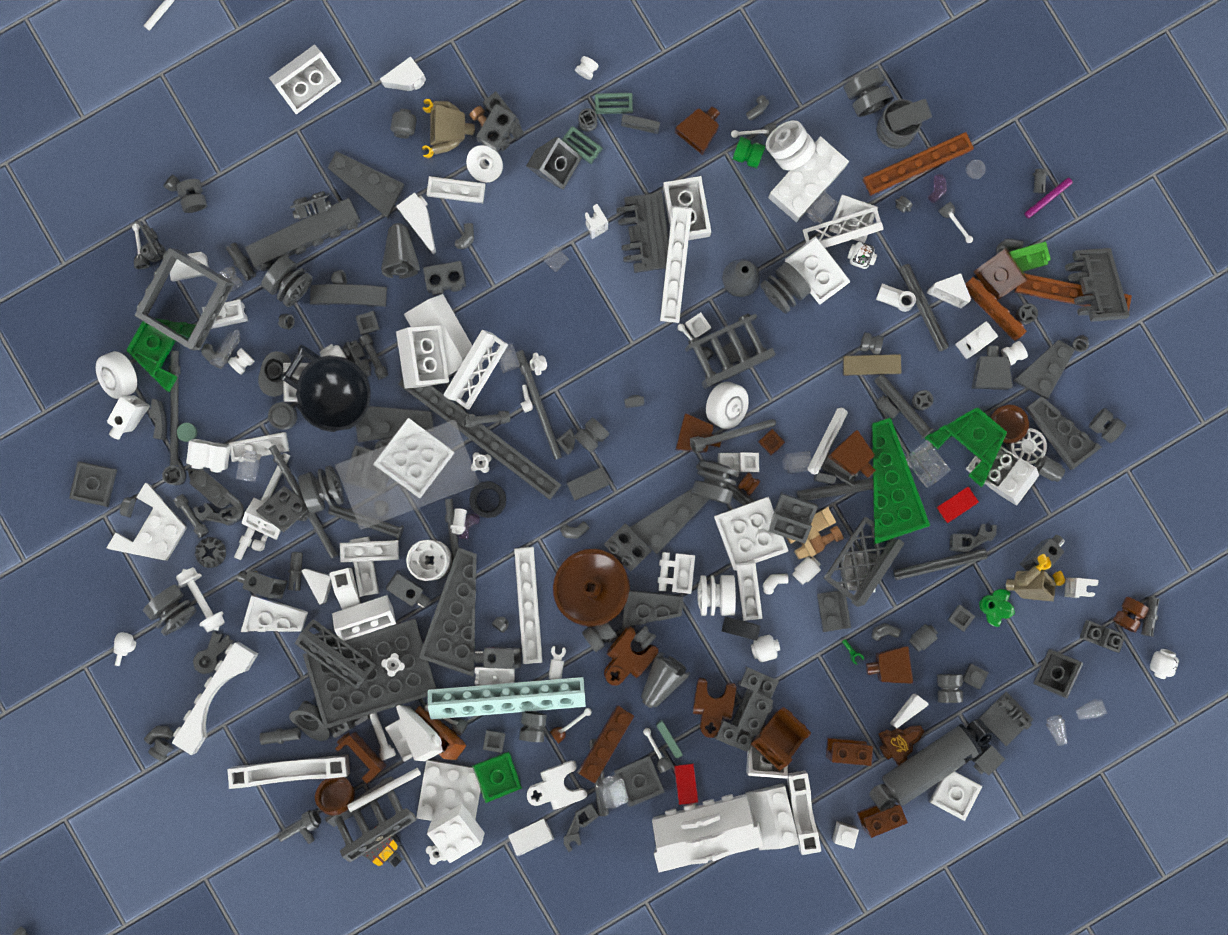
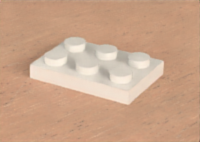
M816 236L785 259V262L793 266L811 288L810 293L819 305L850 283L849 278Z

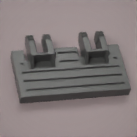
M662 192L624 197L625 206L617 208V213L635 212V217L622 218L618 220V224H636V226H628L630 244L622 245V251L640 249V254L623 257V261L642 262L633 264L634 273L666 269L669 240Z
M1111 248L1074 251L1072 254L1074 261L1082 262L1068 263L1065 265V269L1067 272H1081L1070 274L1068 280L1070 282H1080L1083 295H1087L1075 298L1074 302L1075 305H1091L1079 308L1077 314L1079 316L1089 315L1091 322L1127 319L1130 314Z

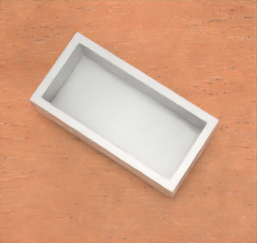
M820 136L815 142V150L810 159L802 166L790 170L770 192L768 198L797 223L845 169L849 161Z

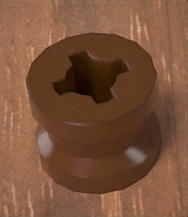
M748 472L737 487L744 489L746 494L750 496L761 481L754 479L752 474Z

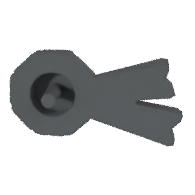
M214 631L207 650L198 652L193 659L195 670L201 674L213 672L218 664L217 656L228 648L230 644H233L234 640H231L230 636L226 635L220 642L223 634H218Z

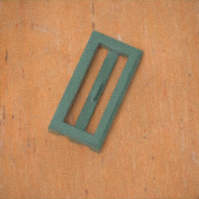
M632 93L595 94L596 114L633 113ZM599 99H629V101L599 102ZM603 106H629V108H599V107H603Z
M573 126L562 138L563 142L590 164L594 162V159L603 150L601 146ZM572 132L595 148L596 151H592L571 135ZM569 138L571 141H573L575 144H577L579 147H581L582 149H584L586 152H588V153H589L590 155H592V156L589 157L587 154H585L584 152H582L580 149H578V148H577L576 146H574L572 143H570L569 141H567V139Z
M663 720L657 722L656 726L675 758L681 757L683 754Z

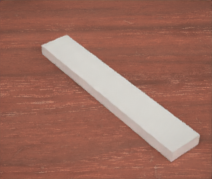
M673 206L660 321L679 323L692 208Z
M534 547L516 548L514 551L523 664L542 663Z

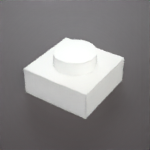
M701 312L685 323L694 338H699L711 329V326Z

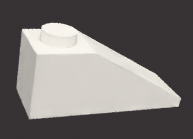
M414 192L396 207L434 255L436 249L429 213L426 208L428 203L421 195L418 197Z
M396 706L414 760L427 761L443 752L441 738L410 706Z

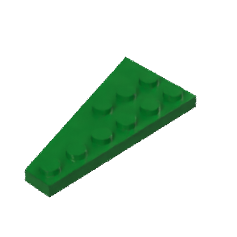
M891 418L872 423L871 425L872 452L875 455L872 458V467L876 470L873 473L874 545L930 526Z

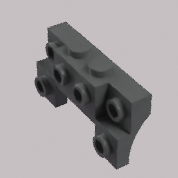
M746 666L743 678L738 683L747 688L732 724L721 720L722 724L714 738L747 752L754 736H757L764 728L765 718L773 708L772 703L774 700L771 698L779 681Z

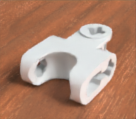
M571 760L540 772L543 781L529 787L527 791L528 802L534 806L551 802L552 808L555 810L585 799L587 797L585 789L570 790L564 785L566 775L576 770V761ZM534 790L542 793L540 799L532 797Z

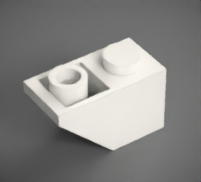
M352 568L331 572L330 577L333 589L342 610L361 604Z

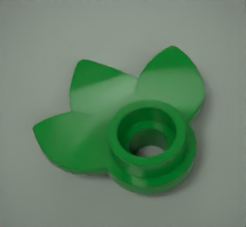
M997 589L992 595H986L980 600L979 607L986 614L990 625L999 627L1001 618L1007 619L1015 614L1014 607L1011 603L1007 602L1010 591Z

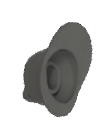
M271 352L262 362L258 384L262 392L268 396L276 397L283 393V380L280 378L283 373V363H292L288 355L283 352Z
M303 701L297 710L290 713V720L310 738L318 741H324L329 738V729L324 728L317 706L312 705L308 701Z

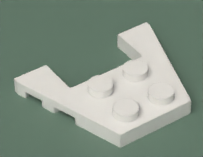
M145 483L136 498L153 507L150 515L134 542L119 533H115L107 548L168 561L187 527L172 509L164 503L163 499L157 495L151 485Z

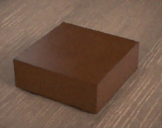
M773 429L758 441L770 456L785 443Z

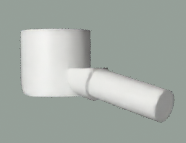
M522 385L526 401L520 404L524 412L527 413L533 409V405L528 394L527 385Z
M264 534L261 541L254 539L252 549L263 551L268 536Z

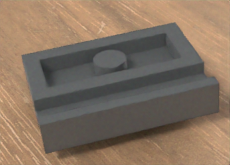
M840 591L817 594L822 631L828 632L851 628L846 596Z

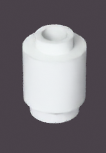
M806 557L794 569L795 571L792 575L803 585L821 571L819 568L821 564L814 557L811 559Z

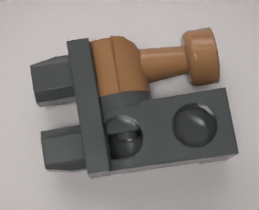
M496 91L483 101V106L489 113H491L495 104L513 113ZM481 106L476 107L469 114L472 120H478L481 126H483L487 119L484 116L485 110ZM516 117L518 124L511 134L517 140L524 132ZM501 118L498 123L505 125L508 119ZM491 134L488 139L495 141L498 139V135ZM507 141L505 147L501 150L507 149L510 146V142Z

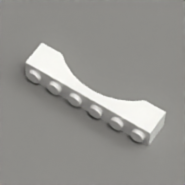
M240 642L229 645L225 652L227 656L224 661L221 660L215 667L217 672L213 678L210 677L205 683V691L196 697L194 701L195 707L192 711L189 710L183 719L185 723L182 727L179 726L173 734L175 738L172 743L190 755L197 753L207 737L206 718L214 695L229 679L248 671L258 656V653Z
M349 754L233 766L227 769L229 789L294 780L347 777L350 774Z

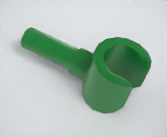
M846 639L842 641L851 654L850 659L853 663L857 664L855 662L857 655L864 660L863 655L856 652Z

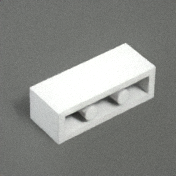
M387 595L332 613L334 630L343 641L396 624L394 609Z

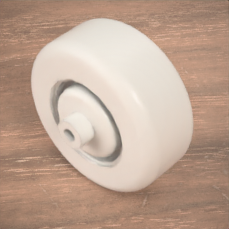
M113 351L98 358L96 362V375L101 387L109 396L119 399L120 396H128L135 392L137 388L136 372L125 355Z
M732 382L718 384L710 393L706 403L708 420L723 429H731L737 426L744 418L748 409L749 399L746 390Z

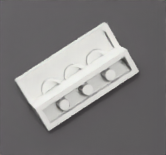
M441 294L409 310L404 316L411 327L441 325L448 377H451L457 373L472 344L446 298Z

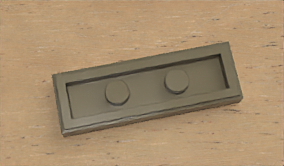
M901 354L843 356V376L901 374Z

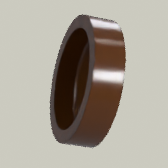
M1001 406L991 416L993 421L1007 431L1003 443H1017L1028 433V416L1018 406Z
M345 777L325 779L320 783L315 792L316 805L323 813L331 816L344 813L348 810L347 805L352 803L355 798L354 787Z

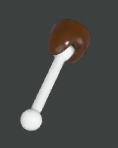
M586 708L583 714L564 728L555 727L549 732L558 744L562 742L569 728L585 716L591 715V709Z

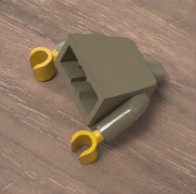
M430 99L424 100L425 104H430L427 108L423 107V110L426 113H431L430 145H433L432 148L427 145L422 147V150L429 149V153L423 155L425 158H431L433 154L437 155L448 152L458 147L459 143L464 140L465 134H474L475 125L465 123V113L461 112L451 102L434 101L432 103Z
M1045 554L1038 556L1039 565H1034L1029 571H1017L1015 579L1006 580L1007 590L1015 591L1023 599L1054 601L1056 585L1061 586L1065 583L1062 571L1054 573L1052 575L1053 579L1043 571L1051 567V561Z

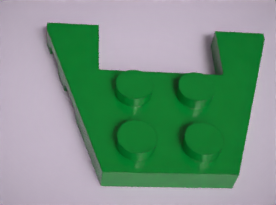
M156 319L187 338H190L196 326L186 322L179 323ZM142 321L126 351L167 392H170L178 377L161 369L176 340Z
M977 407L948 425L939 428V430L928 434L925 440L938 450L950 436H953L981 460L968 477L982 488L1007 431Z

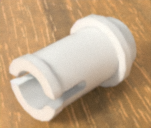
M455 509L453 525L450 528L452 533L463 534V531L466 530L464 524L467 511Z

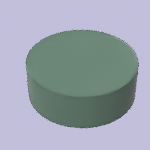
M183 423L177 429V436L181 441L189 442L197 437V428L193 424Z

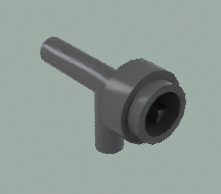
M308 810L301 815V822L278 835L279 841L282 842L300 832L308 844L312 843L315 839L309 831H313L321 824V818L317 811Z

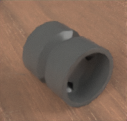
M199 179L185 180L176 185L178 196L182 198L180 203L184 213L201 211L207 207L205 196L201 194L203 189Z
M1103 408L1092 419L1089 428L1096 433H1102L1101 437L1108 443H1112L1124 431L1126 424L1119 418L1114 419L1113 413Z
M593 417L585 424V429H580L574 435V438L590 453L598 447L599 441L603 442L610 435Z
M608 622L595 627L590 626L582 632L595 652L605 647V642L610 643L618 637Z
M938 674L937 684L941 687L937 691L938 702H963V691L959 689L963 684V675Z
M522 712L521 723L524 726L520 728L519 740L544 742L545 730L542 728L546 726L547 714Z

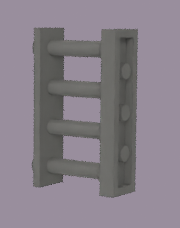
M749 313L739 318L740 321L700 340L696 337L688 341L689 345L685 348L686 352L694 349L706 374V379L702 382L704 389L763 363L776 355L773 348L767 350L766 347H763L751 323L757 318L756 314L751 316ZM741 326H745L757 351L755 352L756 356L752 358L746 355L734 331ZM726 333L740 358V363L735 366L729 363L718 340V337ZM711 341L723 366V371L718 374L715 371L713 372L701 348V345Z
M392 776L383 779L380 782V784L376 785L369 791L354 799V801L388 784L389 782L395 779ZM394 789L352 812L348 809L342 814L329 815L325 818L326 822L330 825L338 827L346 844L340 850V853L348 862L354 861L417 820L414 813L407 808H402ZM386 794L396 812L388 820H386L377 801ZM368 805H371L379 822L378 826L371 831L361 813V810ZM353 815L362 832V836L355 841L352 840L344 823L346 819Z

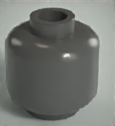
M400 109V111L392 115L390 129L394 136L407 139L415 133L417 119L411 114L410 110Z

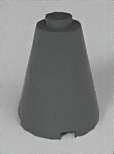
M395 223L388 229L381 269L382 274L389 278H393V275H399V279L409 278L417 275L418 270L420 271V265L408 229L401 223Z
M738 259L730 262L725 267L722 281L725 289L731 295L744 297L754 293L758 288L760 273L752 262Z
M658 652L655 656L641 695L642 702L650 708L660 705L690 675V672H685L687 668L671 656L668 659L663 657L665 653Z

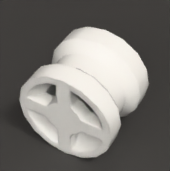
M583 56L581 64L576 67L575 71L580 76L591 80L594 70H597L599 65L592 59Z

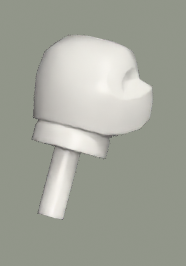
M121 632L115 637L114 653L117 654L116 666H120L122 656H126L128 652H132L136 647V641H134L131 634Z

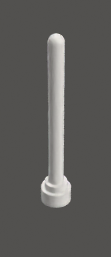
M377 713L370 714L369 716L381 747L379 749L381 761L395 756L394 748H391V745L388 746Z

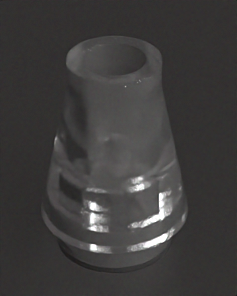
M1094 699L1084 706L1075 709L1079 720L1099 718L1107 714L1102 699Z
M1061 715L1047 718L1046 726L1053 736L1056 745L1067 744L1065 719H1062Z

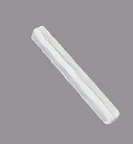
M844 408L836 410L808 466V471L811 474H818L848 414Z

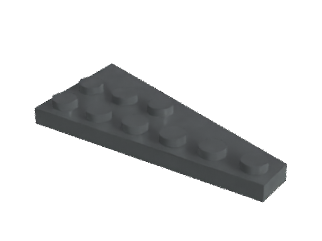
M458 547L419 658L474 677L477 554Z

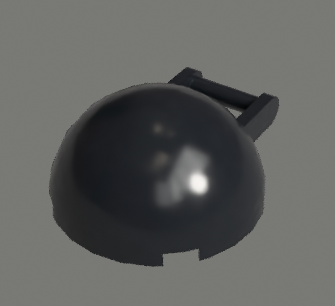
M299 345L297 355L280 378L297 389L296 397L299 404L297 408L303 417L311 425L328 432L348 430L357 425L365 416L371 400L370 384L362 369L347 358L334 355L320 357L306 346ZM307 357L311 362L305 367L299 380L293 377V374L303 358Z

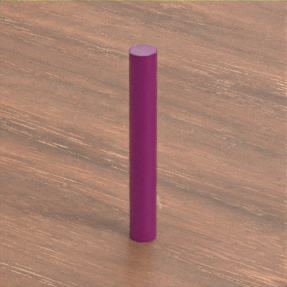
M1069 177L1028 209L1024 215L1028 219L1069 187L1073 183Z

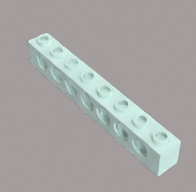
M583 677L428 690L430 719L586 707Z

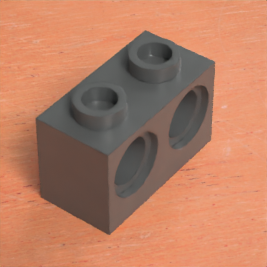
M495 104L476 136L477 141L496 152L500 148L503 149L508 141V134L510 132L513 133L517 127L516 115ZM501 118L508 119L505 125L498 123ZM491 134L498 135V139L495 141H490L488 138Z
M461 261L423 267L427 291L432 293V295L443 294L444 290L450 289L452 292L461 291L462 287H466ZM453 273H458L460 275L459 279L455 282L450 281V276ZM435 276L441 278L440 283L437 285L431 284V280Z
M626 523L604 543L608 550L630 572L652 551Z

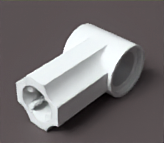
M885 284L881 285L876 300L897 307L904 312L911 310L916 303V297L912 292H904ZM906 297L910 300L911 304L908 306L904 305L901 299Z

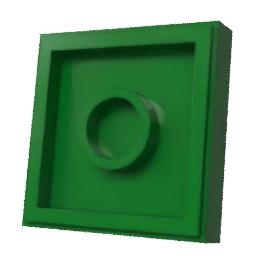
M509 752L472 765L485 803L522 789Z

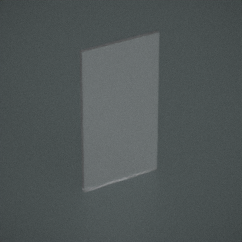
M455 419L335 464V469L338 471L359 524L358 527L361 530L479 484V479H477Z

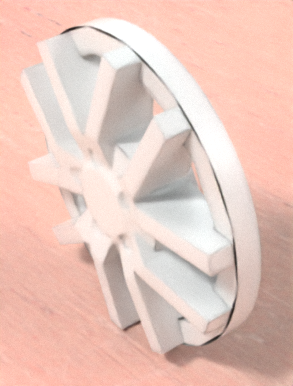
M1029 428L1027 439L1023 438L1015 443L1020 444V448L1014 449L1013 443L1010 449L1016 456L1018 455L1015 451H1021L1018 456L1021 459L1024 453L1027 454L1026 462L1034 464L1040 457L1043 458L1045 456L1047 442L1042 433ZM1030 432H1033L1036 435L1033 438H1031ZM1039 436L1042 440L1036 443L1035 439ZM1043 443V450L1037 446ZM1036 450L1041 453L1039 457L1034 453ZM1032 455L1036 460L1029 461L1030 456Z

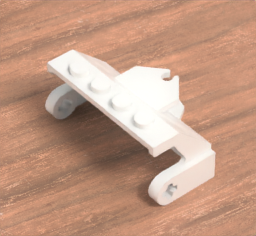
M733 794L722 796V800L714 802V799L703 801V805L695 807V804L684 806V810L676 811V809H670L665 811L664 815L653 817L652 824L656 842L654 856L658 872L691 864L708 863L710 860L716 861L734 853L762 847L763 838L759 822H753L747 794L733 797Z

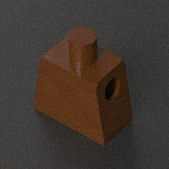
M713 106L706 113L698 108L676 127L675 133L703 155L719 128V124L714 120L720 115V112Z
M685 413L675 450L693 452L690 446V438L714 436L712 434L714 426ZM721 442L710 444V446L720 448ZM709 445L698 453H707Z
M858 430L854 431L828 456L851 475H855L860 470L868 478L876 471L869 463L875 455Z
M900 646L876 653V662L866 663L867 675L878 674L880 682L913 683L908 646Z

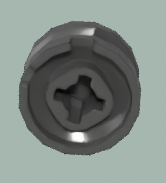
M284 402L272 405L268 412L270 424L281 430L292 428L298 418L295 408Z

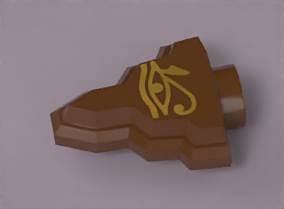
M921 725L909 726L904 730L896 728L889 731L886 729L878 733L883 743L879 748L887 760L892 758L897 765H900L913 752V745L921 739L924 730Z

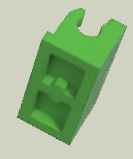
M1046 241L1009 252L1022 272L1048 265V261H1050Z

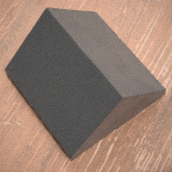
M1049 649L1033 684L1059 697L1068 698L1083 663Z

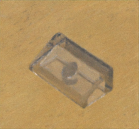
M236 329L226 335L209 363L220 369L224 367L240 342L239 330Z

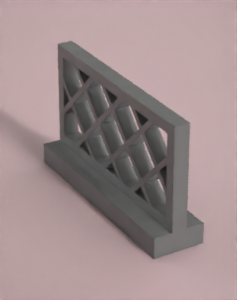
M867 517L862 519L823 578L851 599V603L856 607L865 605L905 544L900 539L893 538L888 540L885 547L879 548V544H875V549L867 550L865 539L873 538L874 540V522ZM865 524L871 527L872 535L864 536L863 527ZM860 539L862 550L854 551L853 542ZM876 551L877 560L874 563H869L867 552ZM863 553L865 564L856 565L855 554ZM845 555H851L852 566L844 567L842 559ZM866 566V577L859 579L857 567ZM853 568L855 579L846 580L844 569ZM840 570L842 581L836 582L831 578L834 571ZM856 582L857 590L854 595L848 591L847 583Z

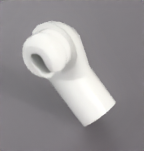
M788 574L770 575L763 583L764 593L772 594L777 584L788 583Z

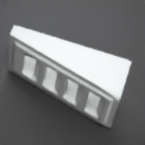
M912 694L890 724L896 728L900 727L927 707L928 703L918 695Z

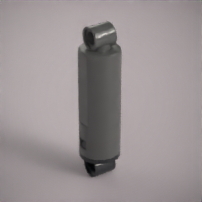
M981 719L972 721L967 728L963 724L958 725L882 776L884 784L875 786L870 791L869 796L880 811L893 807L896 802L904 806L982 753L980 747L992 740L993 733Z

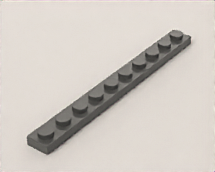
M403 378L398 383L402 388H404ZM433 386L405 389L549 500L552 499L562 486L483 424H476L475 427L470 428L464 427L463 416L468 415V413L446 398Z

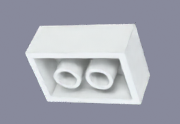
M701 176L664 182L663 192L669 226H671L673 206L692 208L689 240L710 237L711 227Z

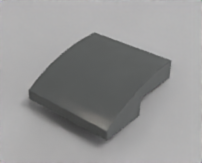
M781 492L768 531L805 544L812 528L811 523L818 505Z

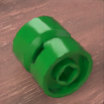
M741 136L732 160L741 163L747 161L748 166L757 169L766 145L758 142L751 144V140Z

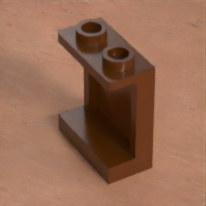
M782 707L773 714L751 744L780 771L790 764L793 760L791 757L802 742L811 735V732L789 710Z
M356 731L352 734L348 732L337 741L339 744L335 748L337 751L348 745L370 769L362 777L366 783L370 782L387 766Z
M827 738L826 758L831 762L872 765L873 747L867 745L866 741Z
M895 804L884 811H880L876 805L857 812L863 830L871 838L908 823L901 805Z

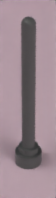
M770 419L707 438L696 436L690 438V446L692 451L697 453L703 451V448H706L707 445L774 427L776 421Z

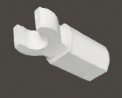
M553 646L551 653L554 658L551 659L549 679H562L564 665L562 657L566 653V648L563 647L561 654H556L555 646Z

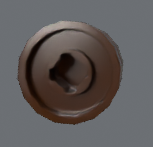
M1126 597L1121 605L1122 611L1116 613L1113 621L1121 627L1136 633L1141 624L1139 620L1144 619L1149 608L1135 599ZM1127 613L1134 616V618L1131 619L1130 617L1126 616Z

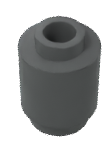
M1047 456L1040 457L1035 463L1038 473L1050 481L1059 482L1065 473V469L1060 463Z
M924 624L911 635L912 638L909 642L920 652L938 639L936 636L938 632L931 624L929 626Z

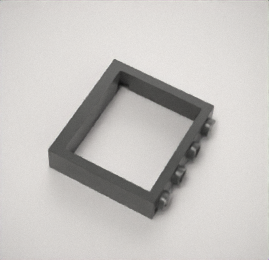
M169 248L163 255L160 267L155 270L154 278L151 284L147 286L145 296L137 305V312L134 316L190 350H200L235 283L179 249ZM177 259L218 283L189 339L148 315Z

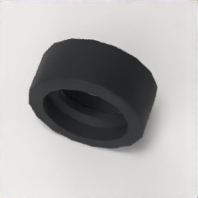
M487 481L481 482L473 488L469 501L474 513L480 517L493 518L502 513L507 499L505 492L499 485ZM483 489H493L499 495V504L492 511H484L477 504V495Z
M725 616L722 632L757 640L761 626Z

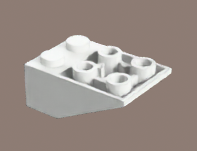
M1001 447L985 484L1017 506L1038 478L1039 473L1036 467ZM975 456L966 470L971 473L981 460Z

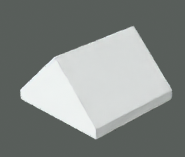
M961 274L939 281L927 290V294L959 308L964 307L971 300Z
M752 744L748 749L746 773L749 776L788 778V766L779 771Z

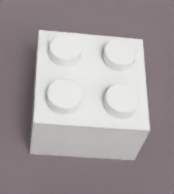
M463 804L433 820L427 832V835L449 863L482 845L485 834Z

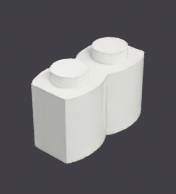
M192 439L189 441L186 463L195 469L207 467L212 472H222V470L228 468L231 446Z

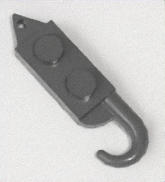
M187 469L190 478L189 483L216 507L224 508L231 503L237 508L234 516L229 517L225 515L224 519L236 521L243 515L244 508L241 501L203 469Z

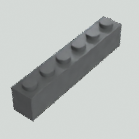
M347 198L332 205L329 211L318 212L317 215L313 214L245 248L254 267L258 271H266L281 257L302 254L306 251V248L312 245L314 247L319 246L324 242L323 240L329 237L336 238L342 231L356 228L361 223V220L351 200Z

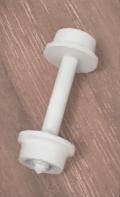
M194 567L187 570L183 569L182 573L176 576L179 583L178 588L187 585L207 618L199 625L203 626L207 632L212 630L218 631L219 627L225 623L222 617L224 613L221 611L213 615L195 583L202 576L201 573H197Z

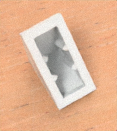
M303 569L302 573L319 605L326 603L332 585L330 575L311 569Z

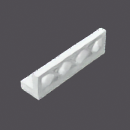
M872 207L803 229L806 243L810 241L807 232L816 230L822 233L819 241L826 248L884 229L877 207ZM874 212L876 223L868 225L862 221L867 213ZM848 219L858 221L854 230H848L844 227ZM834 224L840 227L837 235L830 236L825 233L829 225Z
M482 330L446 389L444 396L450 400L457 401L469 410L508 344L493 333ZM496 341L500 344L497 352L492 353V346ZM484 359L489 360V365L486 369L482 368ZM475 375H479L478 384L473 386L472 379ZM466 391H469L470 397L465 402L461 398Z

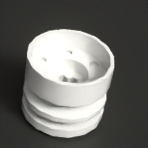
M423 540L415 543L408 551L406 558L407 568L410 573L417 579L424 581L437 580L444 577L449 572L453 561L449 548L436 540ZM428 557H435L433 559L434 564L428 563L430 561Z
M701 575L698 585V605L701 616H706L707 607H710L711 616H714L716 607H720L722 616L735 615L734 575H721L719 584L715 583L714 575H710V584H707L706 575Z

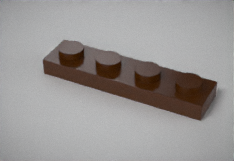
M616 706L577 773L594 784L596 783L633 720L634 715L620 706Z

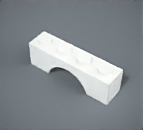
M806 771L788 773L787 784L794 824L799 840V851L802 855L821 852L819 835L811 804L808 773Z

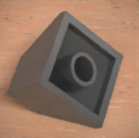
M555 137L534 151L526 167L539 177L564 190L582 157L559 137Z

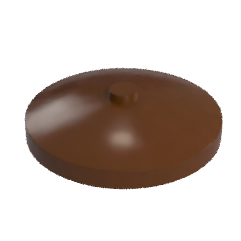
M599 549L582 550L568 557L559 567L553 583L554 600L560 612L572 622L582 626H599L614 619L624 608L630 590L629 577L622 563L612 554Z

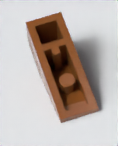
M418 706L415 712L441 738L443 752L439 753V755L443 759L456 760L467 745L449 727L438 719H430L429 712L422 706Z

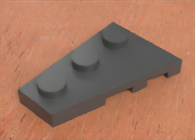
M1057 340L1013 381L1048 399L1075 349Z
M629 590V596L624 606L622 629L628 626L642 625L648 622L682 616L684 596Z

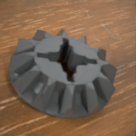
M207 537L200 540L195 547L194 555L197 562L203 567H217L225 559L226 548L222 541L217 538ZM206 547L209 549L216 547L213 551L214 558L211 556L204 557L207 553Z

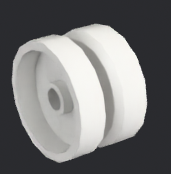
M792 120L779 125L771 132L766 141V149L783 170H793L802 166L810 159L815 150V142L806 133L805 128L800 122Z

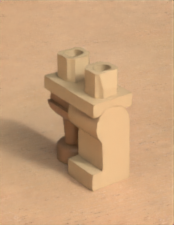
M828 507L815 514L806 543H801L802 546L794 550L798 559L813 557L822 552L825 546L833 540L839 542L844 539L838 526L832 527L830 529L831 533L821 537L819 531L836 523ZM787 538L790 544L795 542V540Z

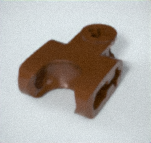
M631 626L626 627L606 653L612 660L605 667L604 676L607 682L614 686L620 685L629 674L638 678L658 654V648L655 645H648L641 652L631 650L630 645L636 634L635 629ZM612 671H613L614 673L617 672V673H618V676H617V677L611 676L610 673H611Z
M699 677L694 698L693 714L702 715L700 730L703 735L708 738H714L720 729L721 720L732 719L736 684L733 682L728 683L721 697L712 698L707 692V680ZM712 722L715 730H711V733H708L705 726Z

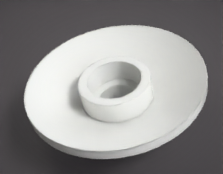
M478 145L467 156V168L470 174L478 181L492 182L501 175L503 169L502 158L498 152L490 147ZM485 159L489 161V165L485 163Z

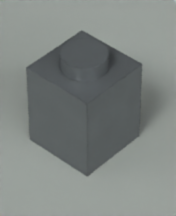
M986 744L981 749L982 753L972 759V761L975 763L973 767L981 775L985 773L989 776L1005 758L992 745Z

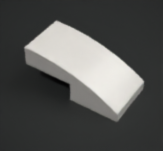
M718 453V463L727 465L737 472H759V453Z

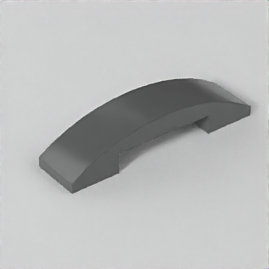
M324 284L311 285L310 305L343 304L386 307L387 287Z

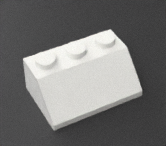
M316 45L310 47L269 77L295 114H298L341 82Z
M441 325L409 327L396 331L405 389L449 382Z
M783 783L745 792L748 796L753 822H759L762 833L763 846L759 847V850L782 849L799 844L786 788Z

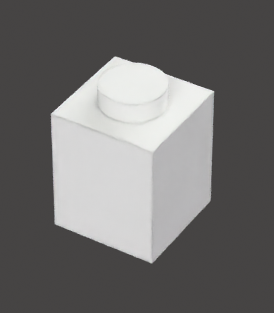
M837 821L832 841L835 844L854 849L859 829L856 826Z

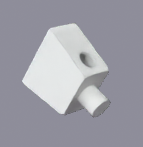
M986 321L955 345L963 356L968 359L996 339L998 335Z
M135 395L120 396L107 420L108 424L113 426L109 435L119 440L123 433L132 432L150 405Z

